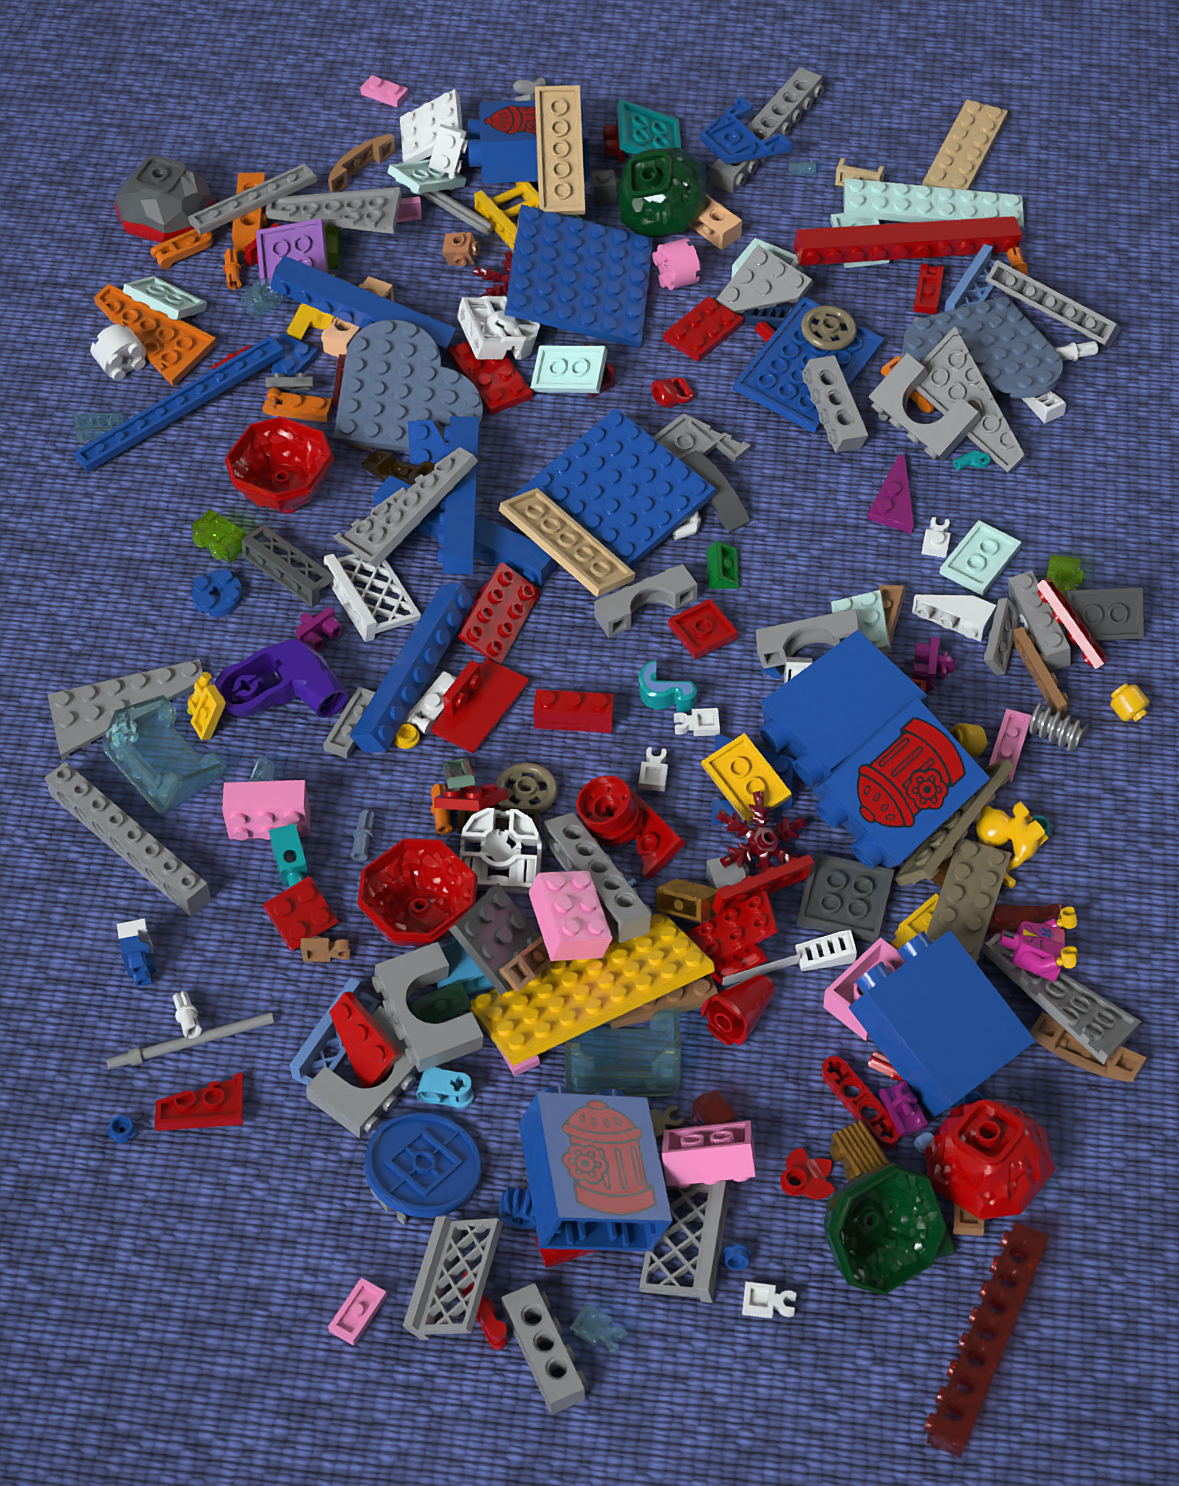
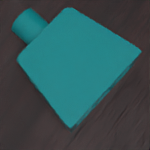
M293 823L269 830L272 852L282 885L292 887L308 877L307 864L296 824Z

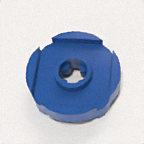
M229 570L208 573L202 577H197L193 581L192 599L195 608L201 613L204 611L212 617L225 616L234 612L239 601H242L243 592L241 584L236 577L232 576ZM214 592H221V593H220L221 596L216 597V595L213 594V593H214Z

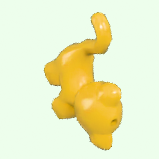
M1021 801L1014 805L1013 814L1015 817L1012 818L1004 810L993 809L991 806L985 805L981 810L982 815L976 823L978 843L994 848L1003 846L1009 839L1012 840L1015 856L1009 861L1002 884L1008 888H1013L1016 885V880L1008 874L1009 870L1019 867L1025 860L1032 858L1039 847L1049 838L1036 820L1031 822L1033 818Z

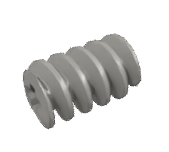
M1039 702L1029 723L1030 734L1034 735L1039 731L1041 739H1045L1049 735L1050 743H1055L1058 740L1060 748L1068 744V751H1075L1083 741L1089 724L1081 729L1080 719L1074 724H1070L1071 715L1062 720L1060 710L1053 716L1051 715L1052 707L1049 706L1045 711H1042V702Z

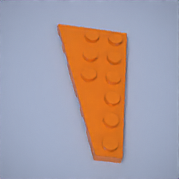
M110 284L106 285L94 297L95 304L114 324L130 327L146 348L145 358L173 387L217 345L216 337L182 320L170 319L167 314L152 310L149 305L133 300L131 296Z

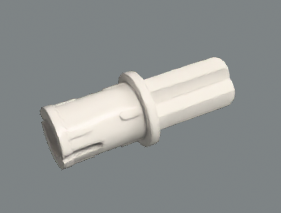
M1095 341L1081 344L1072 342L1070 345L1055 348L1062 361L1072 359L1077 361L1079 357L1098 353V346Z
M187 992L175 993L173 996L177 1009L175 1018L181 1023L183 1035L186 1038L187 1036L189 1039L196 1038L201 1033V1027L197 1020L198 1011L196 1007L191 1005Z

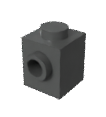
M614 170L591 171L594 207L616 205L619 178L615 179Z

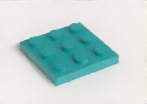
M622 99L618 101L616 108L620 150L638 154L650 149L681 148L678 119Z

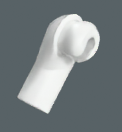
M698 511L688 518L684 525L679 526L672 532L675 540L691 536L697 532L701 523Z

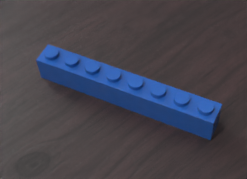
M283 255L272 276L271 290L360 328H365L370 324L384 320L406 321L422 328L436 343L441 362H443L448 348L452 344L456 328Z
M450 416V426H445V441H449V443H444V457L461 447L473 454L478 460L479 417ZM478 462L441 499V509H445V512H440V527H444V530H439V545H443V548H438V563H443V574H473Z
M389 475L374 493L375 507L402 487L407 490L412 485ZM441 500L421 520L420 524L415 527L421 533L439 539V530H444V527H440V512H445V509H441ZM475 516L474 556L482 559L485 563L495 566L503 562L530 583L542 587L557 568V561L533 540L481 516Z
M462 582L439 587L351 732L350 738L364 753L387 751L476 599Z

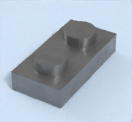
M277 373L272 374V377L265 378L267 390L271 388H276L280 391L315 390V380L313 377H309L307 373H297L295 377H286V374Z

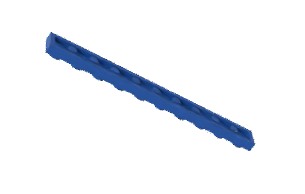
M272 336L267 337L73 452L75 459L87 472H90L285 355L284 348Z

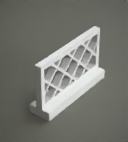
M334 554L324 556L323 568L333 574L334 579L329 584L365 642L374 640L376 633L420 620V612L386 559L375 568L355 554L337 559ZM349 564L356 566V569L352 572L344 569L342 566ZM361 568L373 572L371 577L358 573ZM377 573L387 576L389 578L388 582L375 579ZM354 581L367 583L365 589L354 586ZM371 585L384 589L382 594L369 591ZM388 590L398 593L399 599L386 596ZM365 597L377 600L376 606L366 604L364 602ZM382 602L395 606L393 611L380 608ZM399 608L409 610L411 614L404 616L398 614L397 611ZM377 614L389 619L378 624L375 616Z

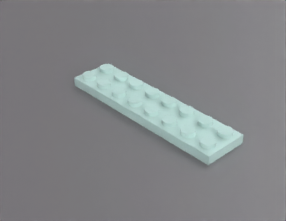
M848 178L844 180V216L911 223L1015 216L1021 232L1024 228L1021 195Z

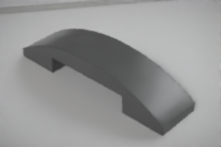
M695 450L679 458L716 489V495L709 501L716 508V517L729 534L750 523L748 514L734 489L707 457Z

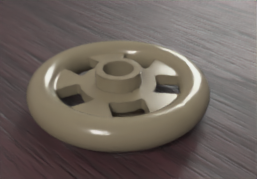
M823 305L812 308L804 315L801 321V330L806 340L823 350L843 349L853 342L857 334L856 323L851 315L835 306ZM814 318L819 320L818 325L812 324L811 321ZM840 325H846L847 331H841ZM818 332L823 337L819 338L814 333ZM837 336H839L840 340L837 341L831 340V338H835Z
M519 763L508 767L499 775L495 783L499 788H507L505 786L509 780L515 782L513 789L508 788V797L510 799L512 796H515L520 802L516 805L509 799L498 803L502 808L541 809V813L551 807L558 793L557 782L553 774L545 767L534 763ZM522 773H532L534 776L533 778L528 776L522 777ZM545 782L547 790L539 791L538 784ZM536 798L540 800V802L535 805L531 806L529 804L530 801H533Z

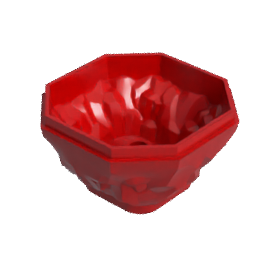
M280 416L250 424L226 455L224 461L233 486L236 490L243 493L246 499L252 500L260 508L268 507L283 513H294L302 505L310 501L316 492L320 491L333 465L334 457L327 438L321 430Z
M404 838L363 868L360 877L357 905L388 941L393 942L397 946L421 948L436 942L439 943L441 940L447 937L450 938L453 935L449 928L476 903L478 875L443 841Z
M983 1099L975 1103H962L957 1108L952 1109L924 1150L928 1177L933 1190L980 1220L1021 1214L1056 1170L1046 1130L1018 1107L1010 1106L1001 1100L989 1101Z

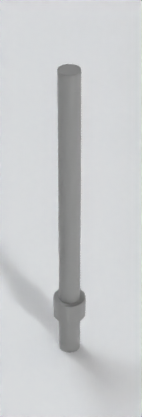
M270 1012L203 1031L198 1037L189 1039L187 1036V1038L182 1037L143 1049H139V1047L128 1050V1053L107 1058V1066L109 1070L128 1064L135 1066L142 1064V1060L273 1024V1015Z

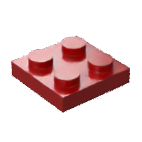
M711 598L668 619L669 628L694 659L738 638V631Z
M489 783L481 786L472 785L464 788L445 789L443 794L434 797V808L481 811L509 799L508 788H499L497 784Z
M310 876L262 905L291 952L301 946V938L318 936L338 923L337 918Z

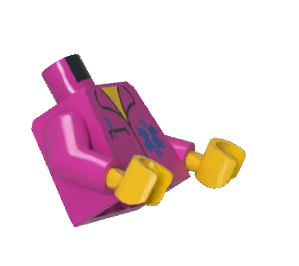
M1073 907L1063 908L1060 911L1061 919L1058 920L1053 918L1041 924L1027 921L1021 922L1017 933L1003 929L998 945L1012 949V963L1015 966L1055 982L1062 966L1073 968L1077 963V949L1074 946L1065 947V930L1060 929V927L1066 929L1076 927L1077 917L1075 909Z

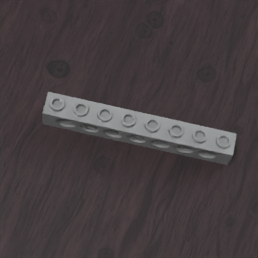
M800 67L751 121L747 128L761 141L778 133L786 136L794 123L799 122L801 115L810 109L815 99L820 98L823 92L822 76ZM767 156L727 165L719 158L711 166L710 184L733 194L739 186H743L746 178L755 172L759 163L764 161Z
M64 762L45 777L50 796L190 917H193L212 901L208 884L69 764Z

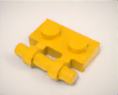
M203 672L201 677L196 680L194 694L190 695L187 702V713L193 715L191 724L201 740L211 739L226 704L224 697L219 693L216 686L211 685L210 680L212 676L208 672Z

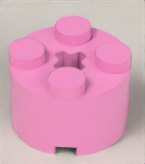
M688 238L661 244L658 246L657 251L653 252V261L659 268V282L662 288L667 287L673 290L699 282L700 277H696V272L700 271L699 260L694 246H688L686 243L690 241Z

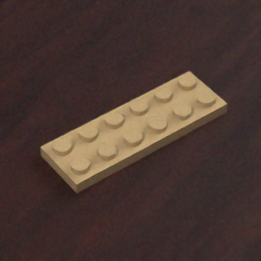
M580 85L535 86L539 209L561 215L585 214Z
M966 100L922 185L970 190L1007 118L1008 111L976 101Z
M538 488L500 503L499 511L596 597L634 581L635 572Z

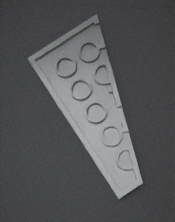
M400 187L285 196L267 204L266 214L269 219L304 222L321 218L325 226L394 234L402 193Z
M954 327L920 363L925 367L928 375L915 390L943 415L948 412L960 397L975 408L982 418L966 436L984 453L989 454L991 459L1006 473L1010 474L1026 456L959 332Z
M459 447L436 463L434 471L426 476L419 475L414 479L416 482L407 490L402 487L371 510V515L362 521L357 519L351 524L353 528L343 535L339 532L333 538L337 543L376 568L420 524L421 520L437 506L439 501L454 488L461 478L470 472L478 460L473 454Z
M197 659L47 694L62 761L69 758L71 752L79 748L84 750L91 746L92 741L102 736L108 737L112 735L113 732L110 731V725L113 722L118 723L127 718H131L136 722L142 719L143 714L153 709L157 711L163 708V704L171 699H180L195 691L194 684L203 673L200 660Z
M997 933L985 944L982 953L1102 1064H1105L1118 1048L1138 1030L1142 1021L1064 973L1059 972L1054 982L1015 966L1012 963V949L998 945L1000 934Z

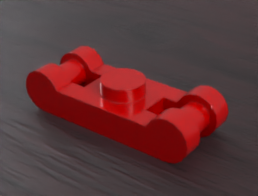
M467 1271L464 1273L463 1278L469 1274ZM474 1282L463 1290L465 1297L473 1290ZM482 1294L476 1319L490 1346L495 1350H501L507 1345V1327L504 1322L496 1320L494 1315L497 1314L491 1298L485 1299Z

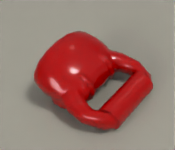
M684 378L659 379L651 384L653 398L662 407L671 408L677 403H688L695 396ZM675 384H678V386L680 387L681 391L685 396L680 395V391L677 389Z

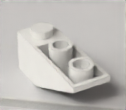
M915 595L912 613L920 618L928 619L944 628L954 630L968 638L981 642L993 623L997 605L975 596Z

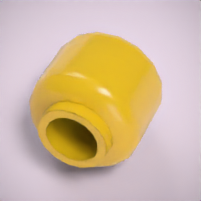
M1125 683L1111 694L1110 706L1122 721L1128 722L1133 719L1135 722H1138L1148 714L1145 709L1150 701L1137 685Z
M959 723L949 731L972 758L979 757L987 746L985 731L976 724Z

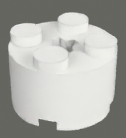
M115 324L104 329L97 336L99 340L96 345L94 343L91 345L92 356L105 373L115 381L122 380L126 373L132 370H140L146 364L144 360L146 348L127 325L122 327L120 324Z

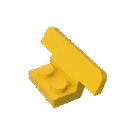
M301 303L287 329L288 336L302 340L308 327L325 330L331 325L335 316Z

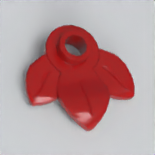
M802 1147L794 1150L788 1155L786 1170L780 1178L782 1190L790 1196L805 1195L813 1200L827 1198L835 1191V1188L826 1181L831 1171L832 1161L820 1158L808 1160V1156ZM792 1180H796L800 1184L798 1186H793L789 1182Z

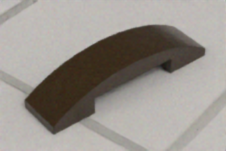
M377 449L361 464L367 471L384 481L390 475L410 485H414L416 483L414 479L421 474L426 476L434 471L436 463L424 461L419 466L396 461L393 453Z

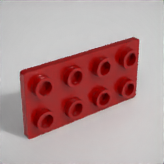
M501 562L489 582L480 588L474 596L476 600L459 627L461 632L458 637L489 660L501 664L540 594V589Z
M485 659L481 665L471 660L443 695L444 712L431 727V733L471 753H475L529 684V679L489 659Z
M763 891L685 934L713 961L715 971L710 973V975L719 985H722L724 977L752 969L768 960L766 952L758 942L777 933L778 927L769 895L766 891Z

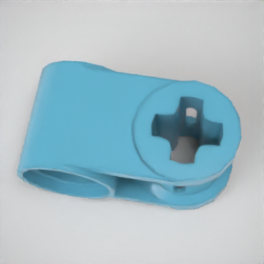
M432 1067L423 1071L416 1093L417 1098L421 1101L463 1109L470 1106L474 1100V1093L471 1089L472 1082L467 1074L444 1070L439 1067Z

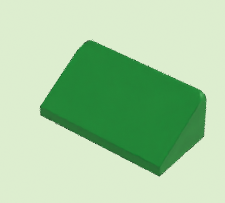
M717 540L708 548V588L737 589L739 587L737 548Z

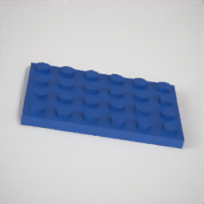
M803 297L736 380L733 390L815 433L822 423L819 420L816 405L811 400L809 388L802 378V372L809 359L835 355L848 388H850L881 348L884 338L856 324V337L847 347L832 351L815 347L804 337L801 330V321L809 310L822 305ZM814 318L811 323L818 325L819 320ZM840 325L841 331H847L846 325ZM818 332L814 333L819 338L823 337ZM837 336L835 338H831V340L837 341L840 340L839 336Z

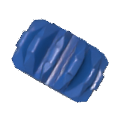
M519 1185L517 1188L509 1187L507 1191L502 1192L498 1206L500 1220L506 1222L507 1226H515L517 1229L524 1228L527 1231L530 1228L536 1229L529 1187L523 1188Z

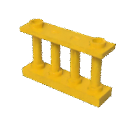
M516 182L515 188L493 198L488 197L481 190L474 193L475 210L481 217L492 223L494 231L514 250L517 223H512L509 218L519 214L521 204L537 208L539 205V193L532 187L530 182ZM519 195L525 200L505 211L497 207V205Z

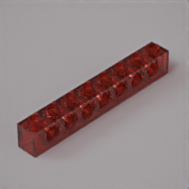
M1015 1222L1011 1232L1005 1230L999 1246L1004 1248L1001 1257L995 1255L989 1270L994 1275L991 1282L984 1281L979 1294V1298L983 1299L980 1308L974 1306L968 1320V1324L973 1326L969 1334L963 1332L957 1350L962 1351L959 1360L952 1359L946 1374L947 1377L951 1378L947 1387L941 1385L935 1403L940 1405L936 1414L930 1412L924 1430L929 1432L926 1440L927 1444L956 1457H962L1045 1251L1049 1235ZM1011 1256H1019L1024 1262H1016ZM1008 1281L1014 1287L1006 1288L1000 1282ZM990 1307H999L1003 1313L996 1314L990 1310ZM979 1333H988L993 1339L984 1340L979 1336ZM977 1359L982 1363V1366H972L968 1360ZM965 1385L972 1392L964 1394L957 1389V1386ZM954 1412L961 1419L952 1421L946 1416V1413Z

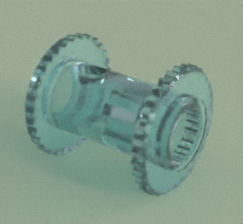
M259 279L252 288L250 287L243 293L242 306L250 316L255 318L265 317L271 309L276 308L281 303L282 295L270 289L272 279Z

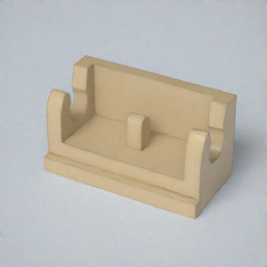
M841 158L836 168L835 185L844 187L845 178L881 182L884 179L883 171L885 166H880L878 172L846 166L844 165L846 158Z

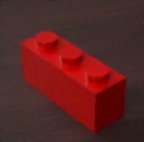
M536 689L533 710L534 729L612 733L614 694Z

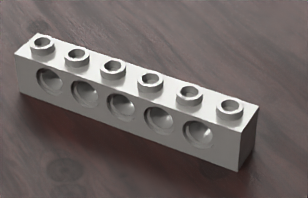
M996 260L985 280L992 286L1109 349L1122 329L1113 321Z
M573 812L544 821V843L566 872H590L608 927L617 940L622 943L648 934L650 931V921L652 920V912L649 906L644 905L636 889L631 888L627 883L622 871H618L612 863L611 857L603 852L597 839L592 837L587 831L584 822L580 821Z

